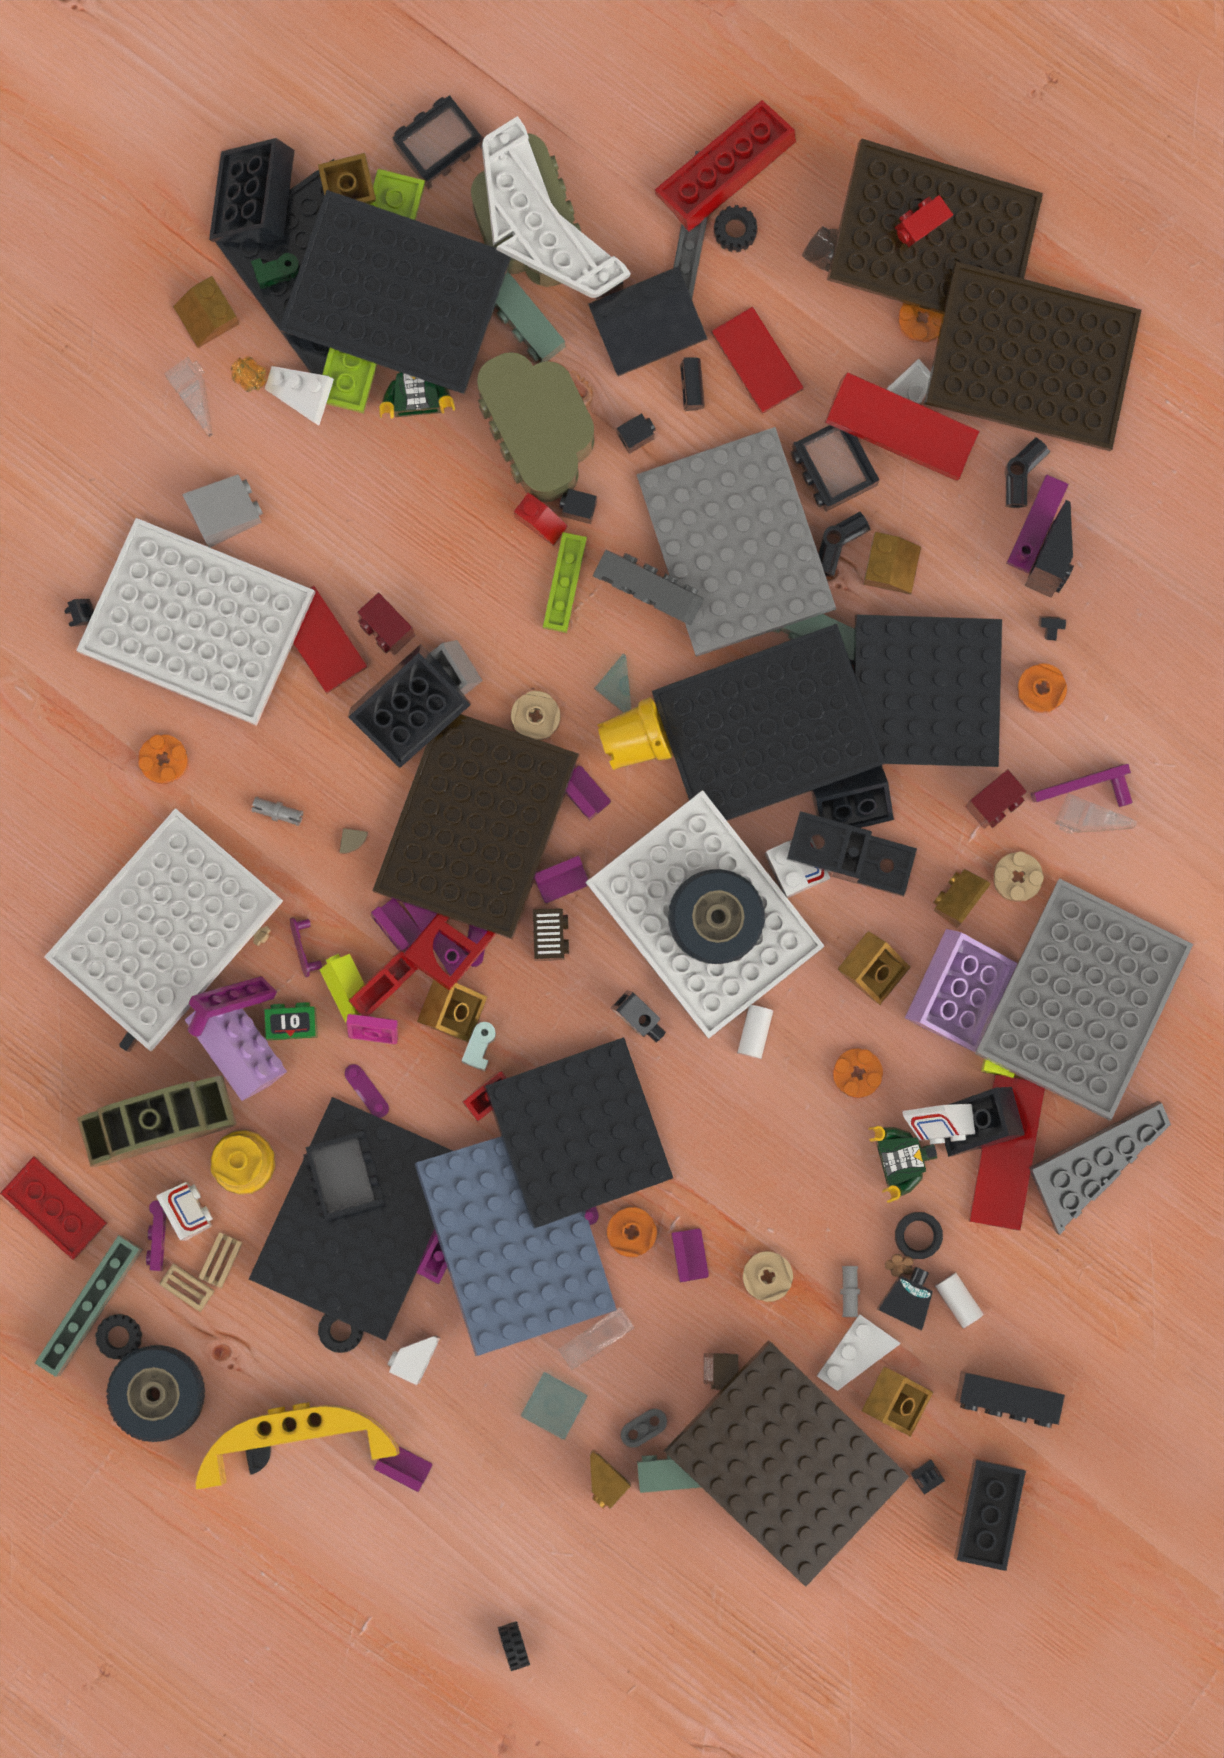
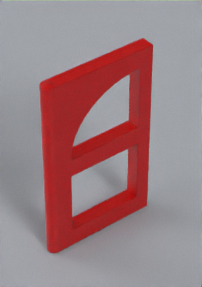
M436 914L402 957L443 987L451 990L496 934L487 931L476 944L447 924L450 918ZM438 932L469 953L451 976L442 970L434 956L433 943Z

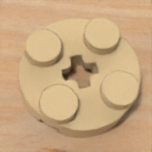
M531 691L515 701L511 711V720L517 733L541 741L550 738L557 730L560 723V710L549 694L541 691ZM539 710V714L543 716L542 720L538 719L537 722H532L529 713Z
M1024 852L1010 853L1004 856L997 863L993 874L994 886L997 892L1007 900L1020 902L1027 901L1035 896L1040 890L1044 879L1039 862ZM1013 871L1023 872V883L1019 881L1014 883L1012 881L1014 877Z
M769 1251L758 1253L751 1257L744 1267V1286L748 1293L758 1300L766 1302L776 1301L785 1296L791 1287L793 1280L792 1268L789 1262L777 1253ZM765 1269H768L769 1273L774 1272L775 1274L770 1284L767 1281L761 1280Z

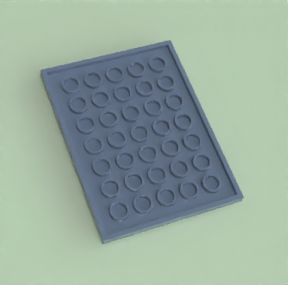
M502 1137L415 1163L475 1356L617 1310L589 1222L585 1219V1211L533 1229Z

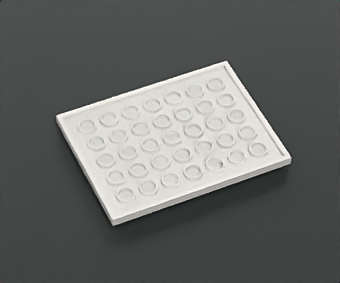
M136 518L76 651L257 726L312 602L315 591Z
M703 790L585 882L707 1038L714 1035L825 947ZM711 869L733 871L751 882L761 897L765 913L764 929H762L763 932L760 935V939L753 949L742 958L724 964H708L688 956L674 941L668 920L670 901L679 886L692 875ZM714 910L711 914V919L714 923L717 924L721 920V913L718 910Z
M175 808L45 955V958L141 1044L152 1051L191 1007L188 1004L191 996L201 994L208 988L283 900Z

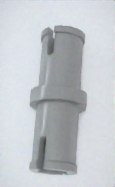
M259 797L254 799L252 805L254 807L251 809L252 812L272 817L273 821L281 820L296 826L300 825L303 818L300 817L303 816V811L283 806V803L279 801L273 803Z
M842 1266L843 1289H840V1294L843 1295L842 1317H858V1295L860 1294L857 1277L858 1266Z

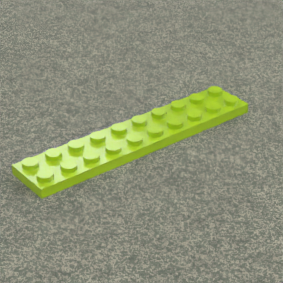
M378 169L373 185L376 201L370 205L416 220L425 180ZM329 348L322 375L329 376L334 381L326 404L364 414L377 364Z

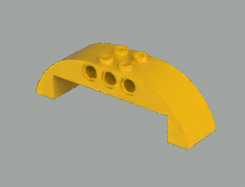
M310 1402L292 1405L293 1410L285 1411V1406L268 1409V1414L240 1423L224 1433L204 1457L195 1485L197 1490L221 1486L227 1483L222 1455L225 1453L366 1429L372 1460L397 1456L400 1451L398 1444L391 1434L371 1416L345 1406L319 1405L310 1407ZM312 1413H318L321 1416L322 1422L320 1426H316L311 1422ZM288 1417L296 1420L297 1427L295 1430L287 1427L286 1420ZM263 1421L271 1424L272 1431L270 1434L262 1431L261 1425Z

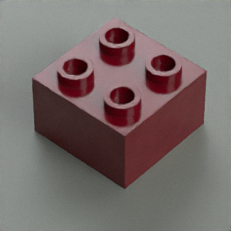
M379 592L357 612L360 618L358 620L359 626L368 636L372 633L374 634L376 644L385 653L390 651L394 656L415 637L413 627Z
M1007 769L974 796L965 807L984 829L989 825L994 828L1006 817L1004 812L1009 810L1012 813L1025 801L1023 796L1027 791Z

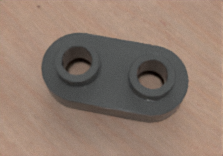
M650 1409L624 1425L621 1430L623 1443L628 1447L635 1448L660 1434L667 1426L666 1415L659 1409ZM656 1416L659 1418L660 1422L657 1426L650 1424L651 1417ZM630 1430L638 1432L636 1439L629 1438L628 1433Z

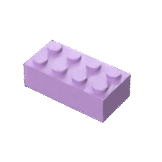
M243 1008L209 1018L202 1035L197 1037L241 1101L268 1088L287 1072L281 1060L274 1054L267 1040L262 1037ZM196 1011L185 1019L188 1026Z

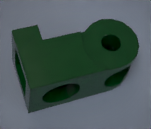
M284 253L278 260L262 264L260 258L251 261L260 290L293 279L300 270L297 257L291 253Z

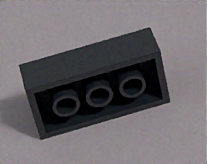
M961 1371L955 1401L961 1403L960 1408L977 1412L978 1407L985 1408L984 1413L1002 1417L1003 1413L1010 1414L1009 1419L1027 1423V1418L1034 1419V1424L1052 1428V1423L1059 1425L1065 1395Z
M973 1458L954 1555L955 1560L1007 1571L1026 1470Z

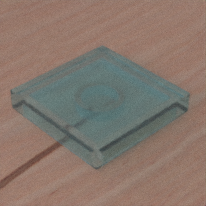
M544 1372L521 1417L565 1440L588 1395Z

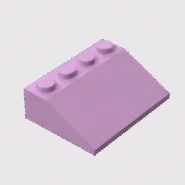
M946 929L905 1019L976 1052L1017 963L962 932Z

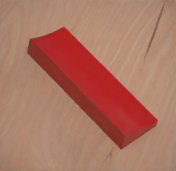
M761 100L655 189V195L673 212L686 230L690 232L795 144V129Z
M848 372L839 382L824 422L955 481L960 479L970 452L980 433L979 430Z
M995 1074L992 1089L996 1087H1012L1025 1135L981 1149L969 1222L1021 1231L1031 1173L1029 1167L1032 1166L1045 1088L1029 1080Z

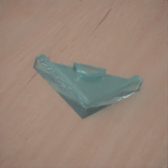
M625 654L621 655L594 688L623 713L631 710Z

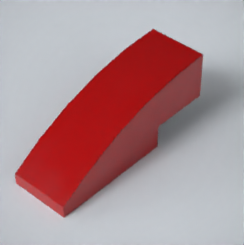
M398 951L348 1000L361 1016H369L402 986L401 984L418 970V968L402 957L404 954L402 951Z

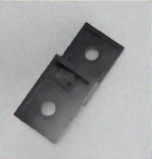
M800 811L786 860L833 873L832 877L904 897L917 848L871 836L872 831ZM818 835L824 839V846L822 848L815 849L811 846L810 839L813 836ZM884 859H888L893 863L894 868L889 873L883 872L880 869V862Z

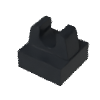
M74 599L68 602V607L64 612L65 614L72 615L73 621L68 623L69 626L78 627L88 625L94 610L90 599Z
M1039 616V626L1046 628L1045 639L1056 641L1058 629L1065 630L1066 619Z
M931 1459L910 1472L924 1495L945 1481Z

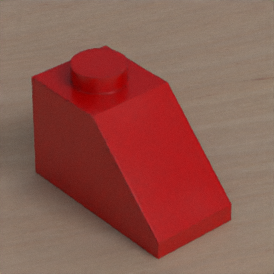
M529 492L514 510L515 519L553 546L568 528V525L548 506Z
M502 1071L496 1072L462 1102L477 1122L492 1111L484 1086L506 1079L507 1077Z

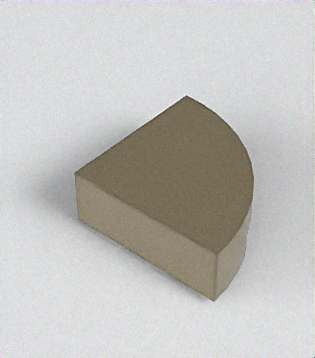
M343 828L340 854L351 853L361 847L367 839L368 832Z

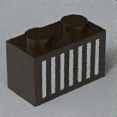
M563 909L533 910L535 961L565 960L564 954H569V939H564V929H568V914L563 915Z
M704 1353V1384L711 1385V1389L722 1390L738 1373V1354Z

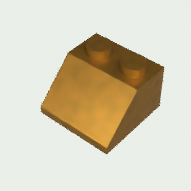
M365 153L318 164L324 195L326 190L369 205L376 201Z
M213 276L191 287L173 306L197 348L239 325L237 316Z
M875 532L863 585L911 595L921 546L898 536Z
M966 869L961 874L956 871L948 882L951 885L946 893L941 891L933 902L937 905L933 911L956 928L961 925L991 885L987 880Z
M868 931L839 966L838 970L852 984L877 1004L881 1005L911 967L887 942Z
M433 980L417 1022L469 1043L487 996L458 983L451 990H448Z
M884 1366L866 1400L862 1412L911 1437L933 1392Z
M593 1449L590 1453L591 1490L594 1494L592 1499L600 1507L608 1506L611 1509L631 1487V1483Z

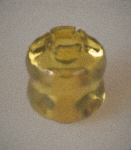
M247 356L243 359L240 357L231 366V370H233L231 379L235 383L240 384L246 392H251L254 389L256 391L260 390L267 380L264 378L266 369L257 364L252 357Z

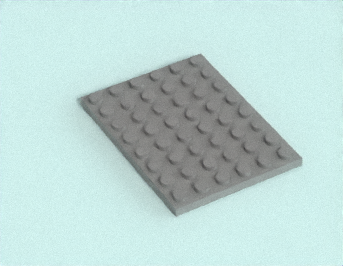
M776 427L636 474L669 575L678 579L677 585L684 588L685 584L699 590L697 595L704 598L692 624L685 623L696 657L836 610Z
M1059 878L975 1054L1110 1121L1193 944Z

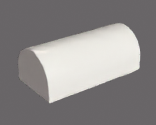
M755 1005L749 1006L738 1054L758 1059L762 1058L773 1010Z
M956 1272L935 1286L962 1328L967 1327L984 1315Z

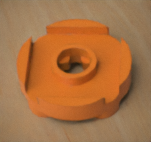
M903 303L899 311V328L908 339L928 343L938 338L943 314ZM918 313H926L928 315V322L926 324L923 321L918 322L916 320L919 317Z
M1047 663L1029 667L1019 678L1017 685L1018 699L1027 709L1033 712H1052L1062 704L1067 694V683L1063 677L1064 675L1057 667ZM1042 682H1045L1049 692H1044L1041 695L1035 687L1036 684L1041 685Z
M170 735L152 736L142 745L139 751L138 764L140 769L150 781L157 784H167L180 779L188 767V756L185 747L177 738ZM167 753V758L170 762L168 764L163 763L162 766L158 765V755Z
M860 1048L850 1049L840 1055L833 1069L834 1083L847 1096L853 1098L867 1097L874 1093L882 1082V1065L879 1059L869 1050ZM858 1066L859 1069H864L865 1073L862 1075V1080H858L857 1077L852 1078L853 1067Z
M628 1207L618 1211L610 1219L607 1226V1237L611 1247L618 1254L625 1257H638L645 1254L654 1245L657 1236V1229L652 1217L640 1208ZM631 1225L636 1226L635 1230L639 1231V1236H634L633 1240L628 1239V1234L624 1233L625 1228L629 1229Z

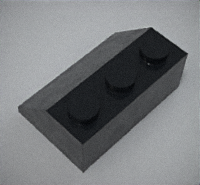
M882 766L811 791L816 815L859 828L894 820L889 784Z

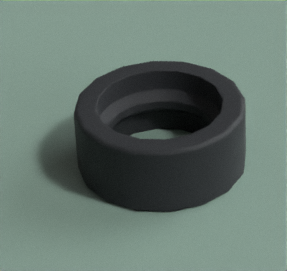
M913 1212L904 1216L898 1222L895 1229V1242L898 1249L905 1256H909L912 1259H926L933 1256L940 1249L943 1241V1230L940 1223L932 1215L925 1212ZM914 1221H923L932 1228L933 1241L924 1250H914L905 1242V1229Z

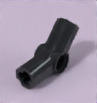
M1037 437L1015 457L1010 459L1005 468V507H1027V474L1050 453L1047 445ZM1018 465L1022 468L1023 473L1015 475L1011 472L1010 467Z
M861 512L854 514L835 526L828 527L824 531L818 555L826 577L835 576L842 546L871 530L865 516ZM829 534H836L839 536L840 542L831 544L827 540V536Z

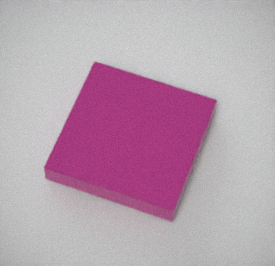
M353 1014L347 1015L346 1024L350 1039L397 1044L399 1036L397 1020Z

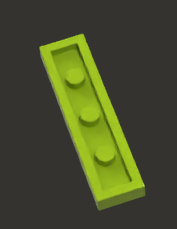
M562 533L543 629L563 633L568 631L587 537Z

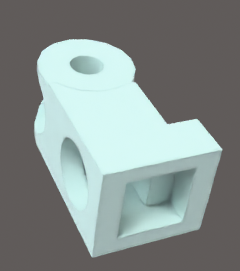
M480 1022L476 1025L461 1060L462 1063L484 1072L486 1071L489 1061L483 1059L488 1045L494 1041L496 1036L495 1028L492 1024Z

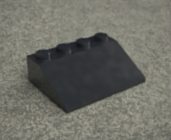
M273 138L221 151L209 236L210 241L268 243L283 239L294 149L279 139Z
M678 266L588 304L618 377L707 340Z
M1065 500L1054 519L1025 583L1026 587L1050 598L1055 592L1060 593L1074 568V565L1070 564L1073 558L1071 502Z
M420 644L350 707L348 718L401 768L466 710L471 703L441 664Z

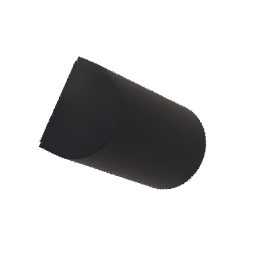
M696 357L684 358L680 364L683 407L685 411L701 410L705 408L701 359Z

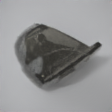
M821 227L806 246L802 256L819 269L829 272L838 230Z

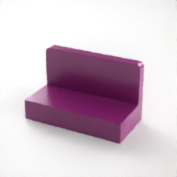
M582 766L575 768L566 794L590 821L607 807L611 800Z
M579 855L540 871L535 876L536 884L545 903L552 902L588 886L585 883L588 881V877Z
M391 899L381 908L378 906L371 912L372 919L398 951L403 953L407 951L422 932L395 899Z
M701 1229L671 1233L679 1282L708 1278L709 1273Z
M399 1447L400 1453L397 1456L380 1458L377 1461L374 1470L416 1492L420 1491L433 1466L427 1460Z

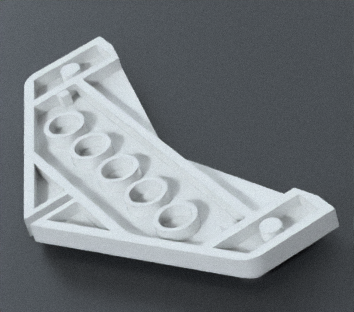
M517 116L488 134L482 143L493 246L513 234V237L498 245L496 250L588 297H599L629 278L631 273L615 256L611 257L557 212L548 196L528 141L529 137L526 128Z

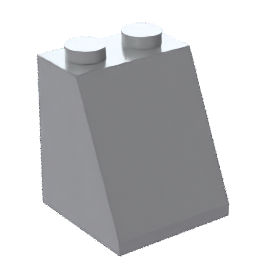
M239 474L183 494L209 548L262 523L259 516L263 512L257 501H251L248 494L252 493V490L246 479L241 481Z

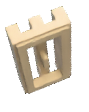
M219 1232L198 1278L222 1288L243 1242ZM222 1240H226L210 1277L206 1276ZM232 1243L235 1247L219 1281H217L215 1277Z
M174 1263L159 1283V1285L199 1312L203 1310L215 1292ZM176 1271L206 1291V1295H202L175 1277L173 1272ZM168 1279L200 1299V1304L166 1283Z

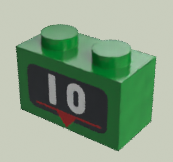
M309 1002L295 1003V1008H285V1004H272L270 1009H264L266 1040L318 1038L316 1008L314 1006L310 1007Z

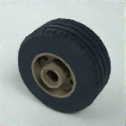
M711 869L694 874L679 886L670 901L668 920L672 937L683 952L700 962L724 964L742 958L757 944L763 932L762 929H764L765 913L758 891L751 882L733 871ZM714 910H718L721 913V920L717 924L711 919V914Z
M163 1345L142 1347L123 1357L114 1367L106 1390L108 1409L118 1427L126 1434L131 1435V1437L148 1442L166 1441L183 1434L198 1419L205 1398L203 1376L195 1362L184 1352ZM153 1387H157L160 1390L161 1395L158 1400L152 1397L151 1391Z

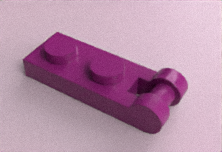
M155 1200L149 1205V1211L153 1214V1225L148 1227V1240H152L151 1250H147L146 1265H150V1271H163L167 1215L160 1202Z

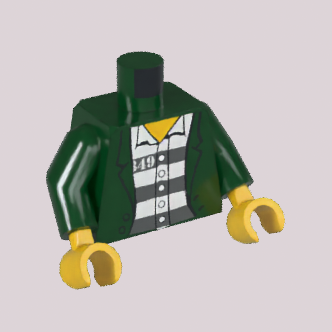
M397 373L396 379L390 382L383 396V401L379 406V416L382 418L384 413H389L390 418L393 419L394 413L395 417L445 413L444 408L452 407L454 411L455 405L453 398L450 396L449 389L403 373Z
M869 1127L868 1130H874L875 1137L870 1138L869 1141H876L887 1188L883 1189L882 1193L888 1191L891 1194V1199L886 1201L891 1203L899 1199V1197L910 1193L922 1181L923 1173L926 1172L924 1162L938 1158L934 1144L920 1147L918 1137L913 1138L910 1132L896 1127Z

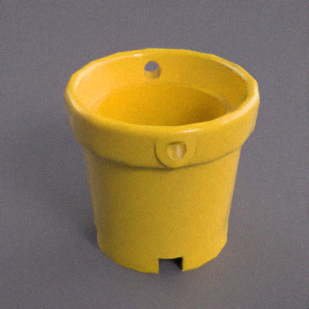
M651 697L640 701L637 707L597 724L605 754L611 756L612 760L609 763L613 770L653 759L663 761L672 758L667 734L658 709Z
M249 1130L233 1131L222 1137L214 1147L210 1170L217 1183L226 1191L238 1195L253 1194L264 1188L272 1178L276 1166L275 1153L270 1143L259 1133Z

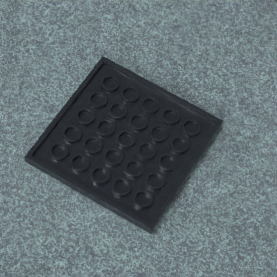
M855 615L854 673L886 764L999 767L1002 619Z
M624 1037L484 1086L533 1229L673 1179Z

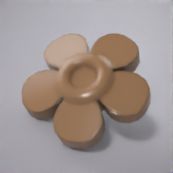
M894 1254L892 1260L885 1262V1268L891 1270V1275L895 1277L900 1276L902 1272L908 1275L913 1271L911 1266L913 1265V1259L909 1256H905L902 1259L901 1254Z

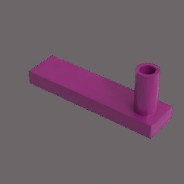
M1046 474L1006 564L1029 574L1069 484Z
M1129 764L1115 766L1032 792L1033 802H1040L1111 780L1118 807L1132 804L1133 801L1125 778L1126 774L1131 773Z
M403 902L421 931L436 916V913ZM438 932L434 939L433 950L451 976L467 955L461 947Z
M260 976L191 996L188 1004L196 1012L187 1030L191 1035L199 1037L202 1035L209 1018L272 1000L277 991Z

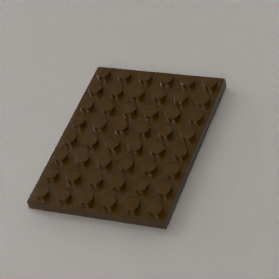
M860 139L827 280L943 314L953 266L956 261L1024 279L1043 193L869 140ZM940 195L953 213V216L912 246L908 247L907 244L901 242L895 229L901 223L899 218L909 210H912L913 213L920 209L918 204L929 196L933 200Z
M956 261L953 266L924 404L1111 451L1113 450L1142 310Z
M460 714L425 747L372 891L513 940L563 803L566 790L579 759V753Z
M769 1340L664 1450L675 1463L805 1587L910 1477Z

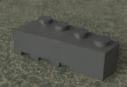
M605 550L593 577L612 584L611 586L630 595L632 594L633 597L653 605L654 608L684 623L692 624L704 598L697 595L699 590L685 584L684 588L677 585L678 579L666 573L664 577L656 574L658 569L647 563L643 567L637 564L638 559L627 553L624 556H620Z

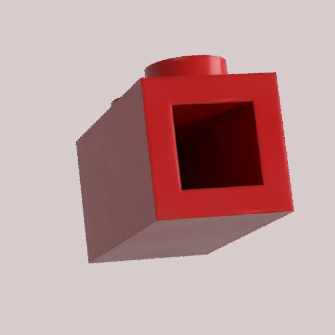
M940 195L933 200L929 196L918 204L920 208L918 211L913 213L912 210H909L899 218L901 223L895 229L901 242L910 247L953 216V213Z

